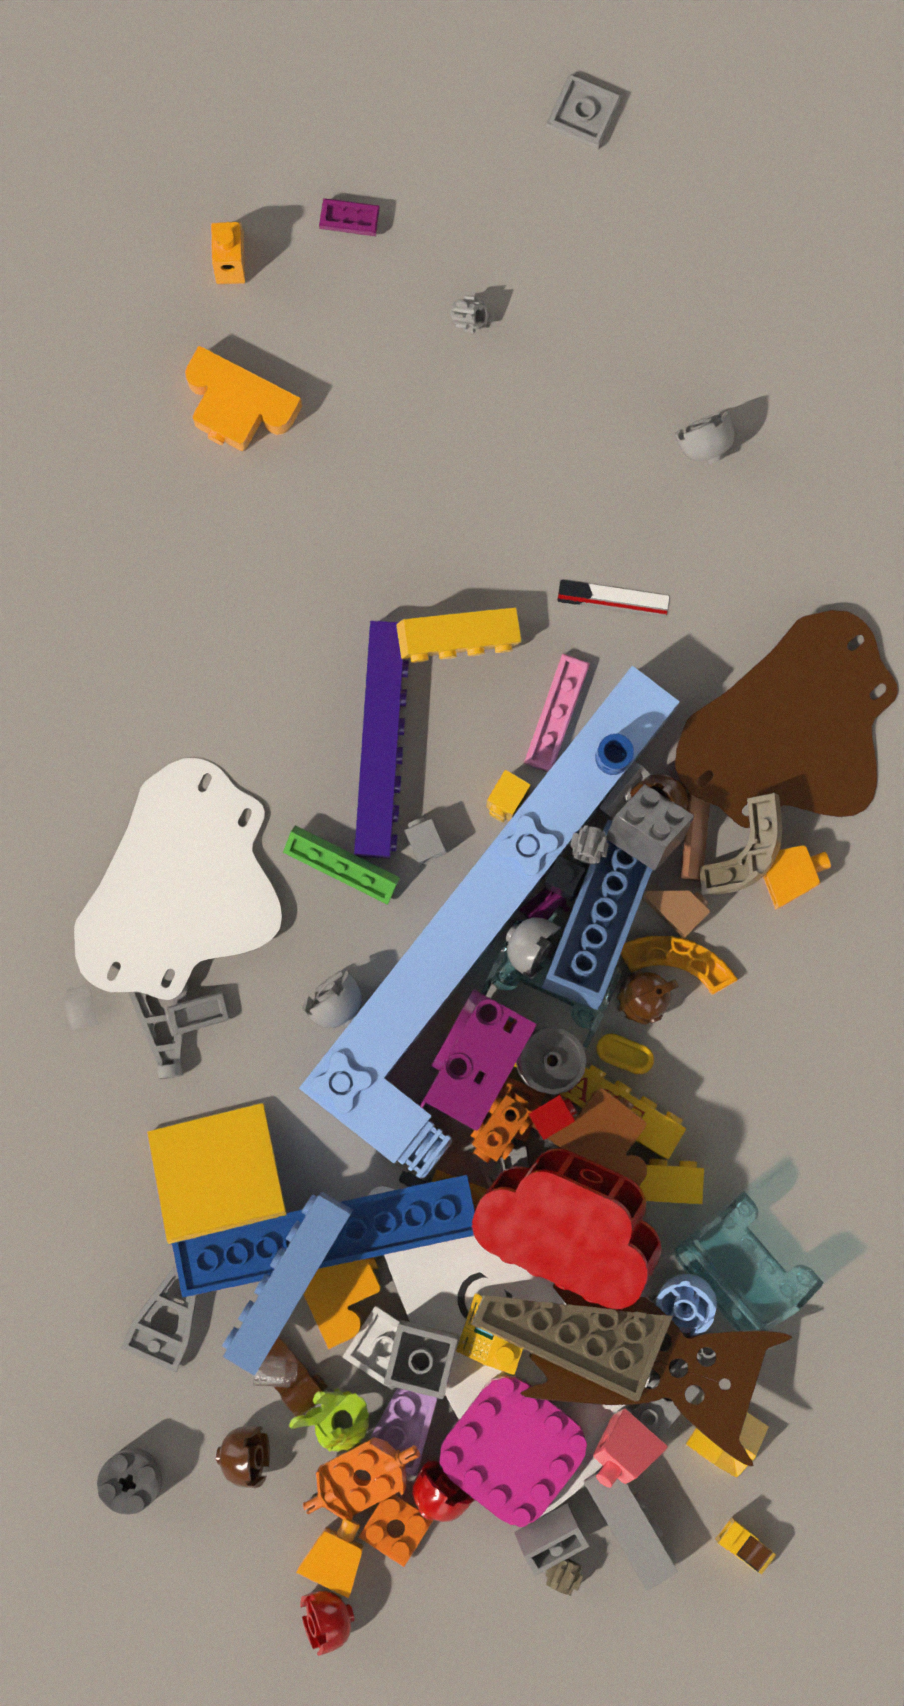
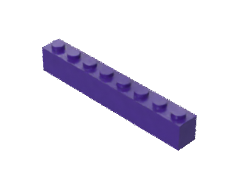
M370 621L354 854L358 857L391 859V852H397L398 834H392L393 822H399L400 805H394L395 793H401V776H396L397 764L402 765L403 747H398L399 735L404 736L405 718H400L401 706L406 707L407 689H402V679L408 678L409 660L401 659L396 625L399 622Z

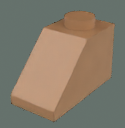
M647 891L642 896V899L682 938H685L711 912L707 908L709 905L708 901L698 892L693 895L690 891Z

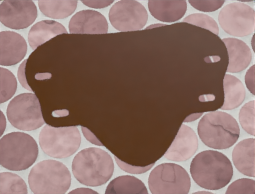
M829 610L798 619L772 651L725 693L693 713L687 719L676 748L675 758L676 771L684 787L693 796L718 806L736 824L743 828H750L749 815L745 816L742 813V809L748 804L747 798L772 793L779 795L780 807L784 805L793 806L827 816L848 817L866 810L874 798L877 787V766L872 725L875 718L895 701L898 694L897 683L883 664L875 636L868 625L858 616L848 611ZM857 635H862L864 638L863 643L855 650L850 651L847 647L848 643ZM879 684H884L886 691L876 700H872L870 698L871 691ZM711 770L714 774L713 778L704 786H698L697 779L706 771Z

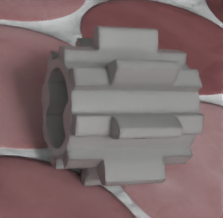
M464 295V300L459 299L456 303L454 302L450 316H452V322L456 325V328L463 329V332L475 333L476 329L486 326L489 313L487 312V305L484 304L483 300H477L475 296Z
M580 827L579 833H573L570 844L573 847L574 858L583 863H599L601 857H606L609 844L606 843L607 835H605V832L597 827Z

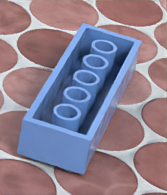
M607 820L603 829L605 835L608 834L613 822L611 820ZM608 840L606 843L609 844L606 857H601L599 863L589 864L541 987L598 1010L603 1001L653 870Z
M321 1191L318 1197L312 1194L302 1210V1213L306 1215L302 1223L296 1221L286 1237V1240L290 1241L287 1249L281 1247L270 1264L274 1268L271 1276L265 1274L255 1289L254 1293L259 1295L255 1303L250 1300L239 1316L238 1320L243 1322L241 1327L238 1329L234 1326L223 1343L222 1347L227 1349L223 1355L225 1359L250 1374L256 1375L353 1209Z

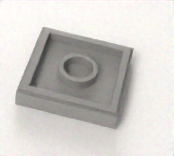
M569 73L546 123V127L599 149L622 95Z

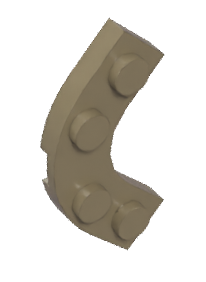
M772 793L747 798L750 822L749 840L744 850L737 857L725 862L699 866L701 893L703 896L709 897L745 889L760 880L771 868L778 855L782 841V818L778 794Z

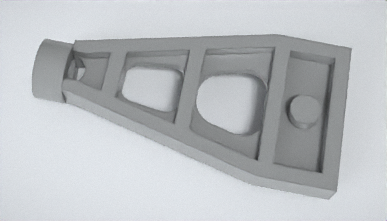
M173 969L166 971L161 981L163 988L170 986L175 976ZM188 980L182 992L176 998H173L172 1005L187 1001ZM137 991L128 992L157 1062L159 1079L183 1076L181 1067L183 1034L175 1035L171 1044L160 1045L157 1041L154 1026L156 1023L168 1022L166 1015L156 1016L151 1012L146 1000L147 994ZM167 1060L174 1061V1064L164 1065Z
M176 1265L133 1319L121 1346V1349L175 1373L189 1345L197 1295L188 1296L186 1301L181 1304L167 1297L169 1288L174 1280L178 1278ZM162 1306L176 1309L179 1314L177 1331L173 1335L157 1330L151 1325L152 1317Z

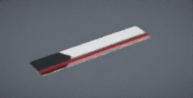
M561 580L557 601L560 603L666 618L669 596Z

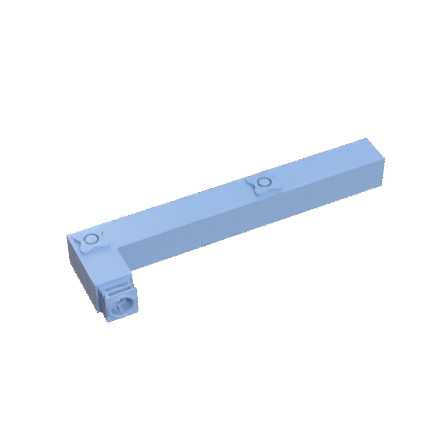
M633 665L299 1087L301 1091L395 1164L397 1161L402 1165L406 1163L409 1165L408 1169L411 1172L414 1169L417 1172L416 1176L419 1178L427 1176L452 1144V1139L449 1135L444 1136L442 1129L439 1128L437 1130L434 1128L435 1124L430 1121L432 1116L388 1082L386 1078L551 870L558 855L562 856L571 844L573 833H579L580 827L583 828L627 770L639 758L675 712L680 701ZM610 734L626 736L634 747L631 763L624 772L618 775L603 773L595 762V754L600 742Z

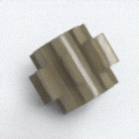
M566 1559L546 1570L545 1576L548 1577L546 1585L560 1593L571 1596L574 1589L579 1590L584 1578L580 1574L583 1568L578 1563Z

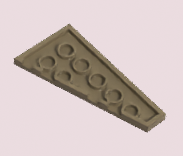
M484 1295L471 1325L637 1402L640 1400L673 1316Z

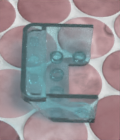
M742 1191L720 1207L676 1246L674 1254L678 1263L688 1274L700 1276L709 1283L715 1292L717 1308L737 1331H769L800 1311L822 1287L824 1282L811 1268L805 1265H796L786 1272L776 1258L748 1228L757 1219L759 1212L756 1204L745 1191Z

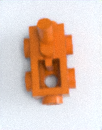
M515 1093L512 1097L506 1094L502 1099L497 1096L488 1111L491 1113V1116L485 1124L482 1122L478 1131L473 1130L470 1135L474 1138L471 1145L476 1147L473 1153L487 1163L490 1159L497 1162L500 1157L505 1160L515 1146L511 1143V1140L517 1132L523 1135L532 1122L528 1118V1113L531 1111L526 1108L529 1103ZM507 1110H513L516 1113V1118L511 1122L505 1118Z

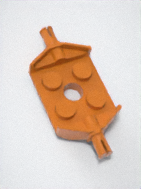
M373 1437L318 1467L316 1472L318 1494L316 1497L304 1502L303 1508L304 1510L307 1509V1514H311L323 1507L340 1518L351 1521L353 1515L398 1492L403 1495L407 1485L405 1465L419 1458L420 1452L415 1445L400 1452L399 1449L395 1450L387 1441ZM360 1469L366 1470L370 1474L371 1479L366 1481L359 1479L356 1471Z

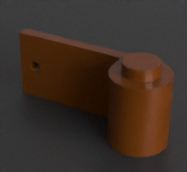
M279 1336L259 1368L260 1372L279 1392L283 1402L296 1417L305 1415L316 1406L313 1402L314 1395L318 1391L325 1392V1389L328 1387L318 1373L312 1375Z

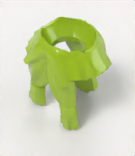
M337 1388L334 1392L318 1391L314 1395L313 1402L315 1405L321 1404V1406L311 1409L306 1415L294 1417L289 1424L291 1429L315 1425V1434L323 1448H327L329 1452L349 1451L351 1448L356 1447L366 1436L367 1429L369 1428V1413L363 1397H358L356 1393L352 1394L349 1391L342 1392ZM346 1410L350 1413L353 1419L352 1427L345 1429L338 1427L335 1429L334 1417L337 1412Z

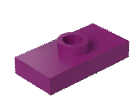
M323 198L319 229L376 237L380 206Z

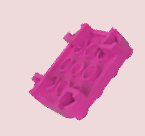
M503 1375L492 1378L484 1385V1388L454 1427L446 1434L441 1444L440 1464L444 1473L453 1483L497 1518L510 1525L525 1527L537 1520L546 1511L581 1465L586 1455L587 1442L582 1427L575 1419L567 1415L550 1400L522 1396L520 1393L532 1386L517 1375Z

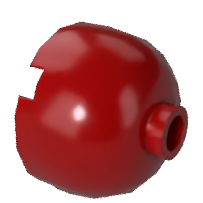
M428 1461L418 1472L414 1480L412 1494L420 1514L428 1520L440 1522L453 1521L469 1508L474 1498H470L469 1494L449 1479L443 1469L439 1468L440 1462Z
M326 1590L302 1596L300 1607L306 1606L307 1616H302L303 1625L311 1647L313 1649L319 1648L317 1655L321 1656L342 1647L349 1638L351 1623L355 1621L351 1605H345L340 1596Z

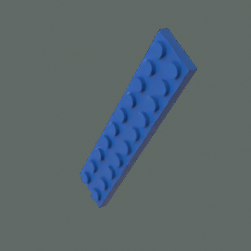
M463 1175L341 1201V1203L350 1207L353 1211L318 1269L474 1236L472 1220L475 1210L468 1176ZM302 1210L286 1213L287 1215L172 1243L182 1298L259 1282L265 1274L271 1276L274 1268L270 1266L271 1262L281 1247L287 1249L290 1241L286 1240L287 1235L296 1221L302 1223L306 1215L302 1213Z

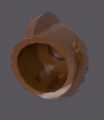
M640 970L634 972L624 979L620 991L617 993L616 1000L619 999L620 1003L617 1006L618 1012L623 1011L626 1016L624 1018L644 1025L657 1022L662 1019L663 1014L669 1008L672 998L671 991L679 987L676 979L667 982L656 973H643Z

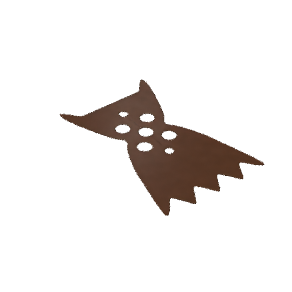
M553 1284L554 1290L567 1305L611 1309L598 1303H590L581 1295L570 1290L560 1289ZM639 1297L629 1307L615 1309L618 1311L666 1315L647 1297ZM671 1320L666 1332L671 1337V1347L667 1351L658 1352L651 1369L659 1374L660 1382L653 1389L644 1387L640 1400L637 1402L533 1353L529 1355L530 1359L545 1374L548 1380L520 1393L522 1396L541 1400L599 1405H633L669 1398L673 1401L679 1412L719 1448L739 1462L748 1466H754L739 1440L766 1350L784 1343L793 1337L786 1333L773 1331H736L708 1333L689 1339L682 1334L679 1327ZM705 1347L711 1348L716 1354L715 1363L709 1367L702 1366L697 1360V1353ZM677 1358L684 1360L688 1366L687 1374L681 1378L672 1376L669 1371L670 1362ZM728 1379L731 1387L728 1390H722L719 1386L720 1380ZM697 1385L703 1389L704 1399L700 1404L694 1405L686 1400L685 1391L688 1387Z

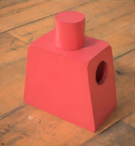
M624 1408L613 1414L594 1451V1458L603 1465L596 1478L601 1484L609 1488L612 1487L617 1478L626 1484L636 1479L666 1451L668 1446Z

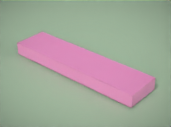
M562 654L525 758V765L549 772L555 764L590 663Z

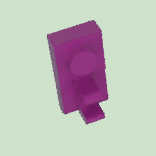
M544 888L519 910L527 919L538 917L548 920L558 906L565 912H568L570 908L566 904V898ZM578 890L574 896L575 899L577 898V895L579 893Z

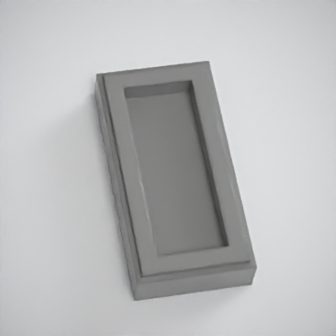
M223 992L164 1007L172 1036L230 1020Z

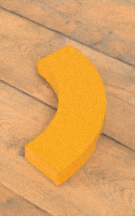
M675 936L637 938L624 943L620 954L631 973L650 966L675 967L696 977L704 984L711 995L738 980L728 965L715 953L693 941Z

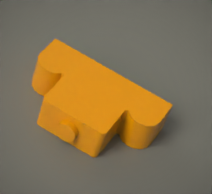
M201 346L197 347L187 365L185 375L191 391L198 395H204L193 414L195 426L208 434L207 437L219 445H223L225 442L240 451H245L261 422H264L269 432L276 435L284 434L291 428L302 408L300 397Z
M374 1257L318 1269L303 1293L328 1350L352 1339L361 1328V1316L356 1310L350 1309L349 1306L378 1293L381 1289V1284L374 1271L379 1268Z

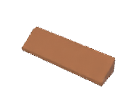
M708 770L697 779V785L702 787L713 778V772ZM688 792V812L693 814L694 818L683 841L680 877L685 880L700 881L699 866H704L710 803Z

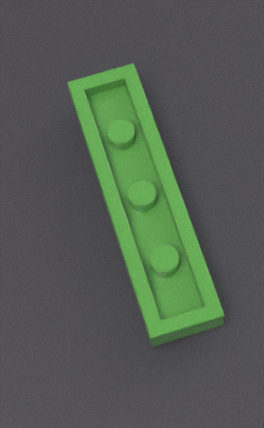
M296 825L291 830L283 853L387 905L392 899L400 877Z

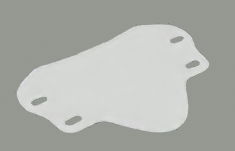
M183 758L168 764L141 786L122 841L99 887L76 919L74 926L75 957L80 972L94 986L108 992L137 991L159 999L171 1000L182 992L194 966L200 961L237 955L258 949L271 941L279 931L282 920L280 902L271 882L252 852L253 842L265 818L263 805L252 796L236 788L224 772L215 764L199 758ZM208 773L212 776L210 784L205 792H200L198 785L203 775ZM246 808L251 809L252 814L247 825L240 827L238 820L243 810ZM114 962H119L121 968L113 981H109L107 974L111 965ZM173 969L175 976L170 986L163 988L161 981L166 971Z

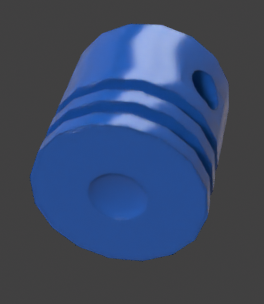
M610 734L600 742L595 754V762L603 773L618 775L624 772L631 763L634 747L626 736Z

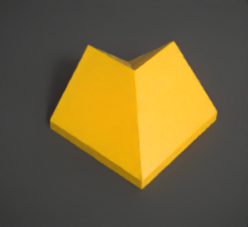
M747 1412L739 1440L751 1460H753L760 1449L769 1426ZM697 1428L694 1429L686 1442L687 1446L709 1462L736 1478L748 1466L731 1457Z

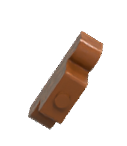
M597 1089L577 1116L573 1115L574 1123L547 1138L560 1149L569 1150L626 1176L638 1186L641 1185L647 1175L646 1164L641 1158L633 1155L626 1156L627 1151L647 1124L642 1118L631 1111L634 1105L621 1095L616 1099L604 1089Z

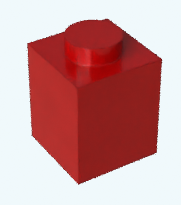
M559 1095L528 1113L542 1139L545 1140L574 1123L573 1115L577 1112L568 1097L563 1100Z

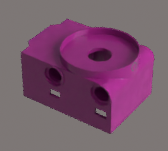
M474 989L431 1065L439 1070L420 1107L423 1108L425 1103H428L478 1131L537 1024ZM510 1016L516 1020L510 1031L507 1032L503 1027ZM479 1070L485 1073L480 1084L474 1082Z

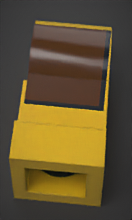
M732 1517L715 1538L718 1544L729 1550L761 1575L776 1556L771 1549L759 1541L758 1537Z

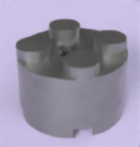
M137 1448L122 1450L114 1454L104 1463L97 1479L98 1497L112 1511L125 1515L136 1514L147 1508L158 1495L162 1485V1475L154 1457L148 1452ZM128 1475L134 1476L133 1482L136 1483L131 1488L127 1487L126 1481L123 1480Z

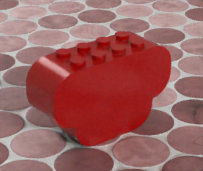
M551 1149L542 1153L531 1168L516 1166L501 1172L479 1201L472 1220V1230L477 1242L486 1251L498 1256L503 1262L515 1264L527 1270L532 1276L547 1279L560 1289L570 1290L581 1295L590 1303H598L611 1309L629 1307L639 1299L661 1256V1242L658 1234L648 1223L643 1221L646 1212V1199L641 1188L628 1177L565 1149Z

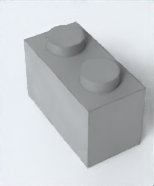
M568 1503L514 1532L521 1551L535 1576L589 1547L580 1524Z

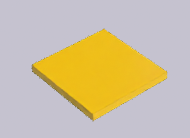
M263 1103L147 1131L168 1244L287 1215Z

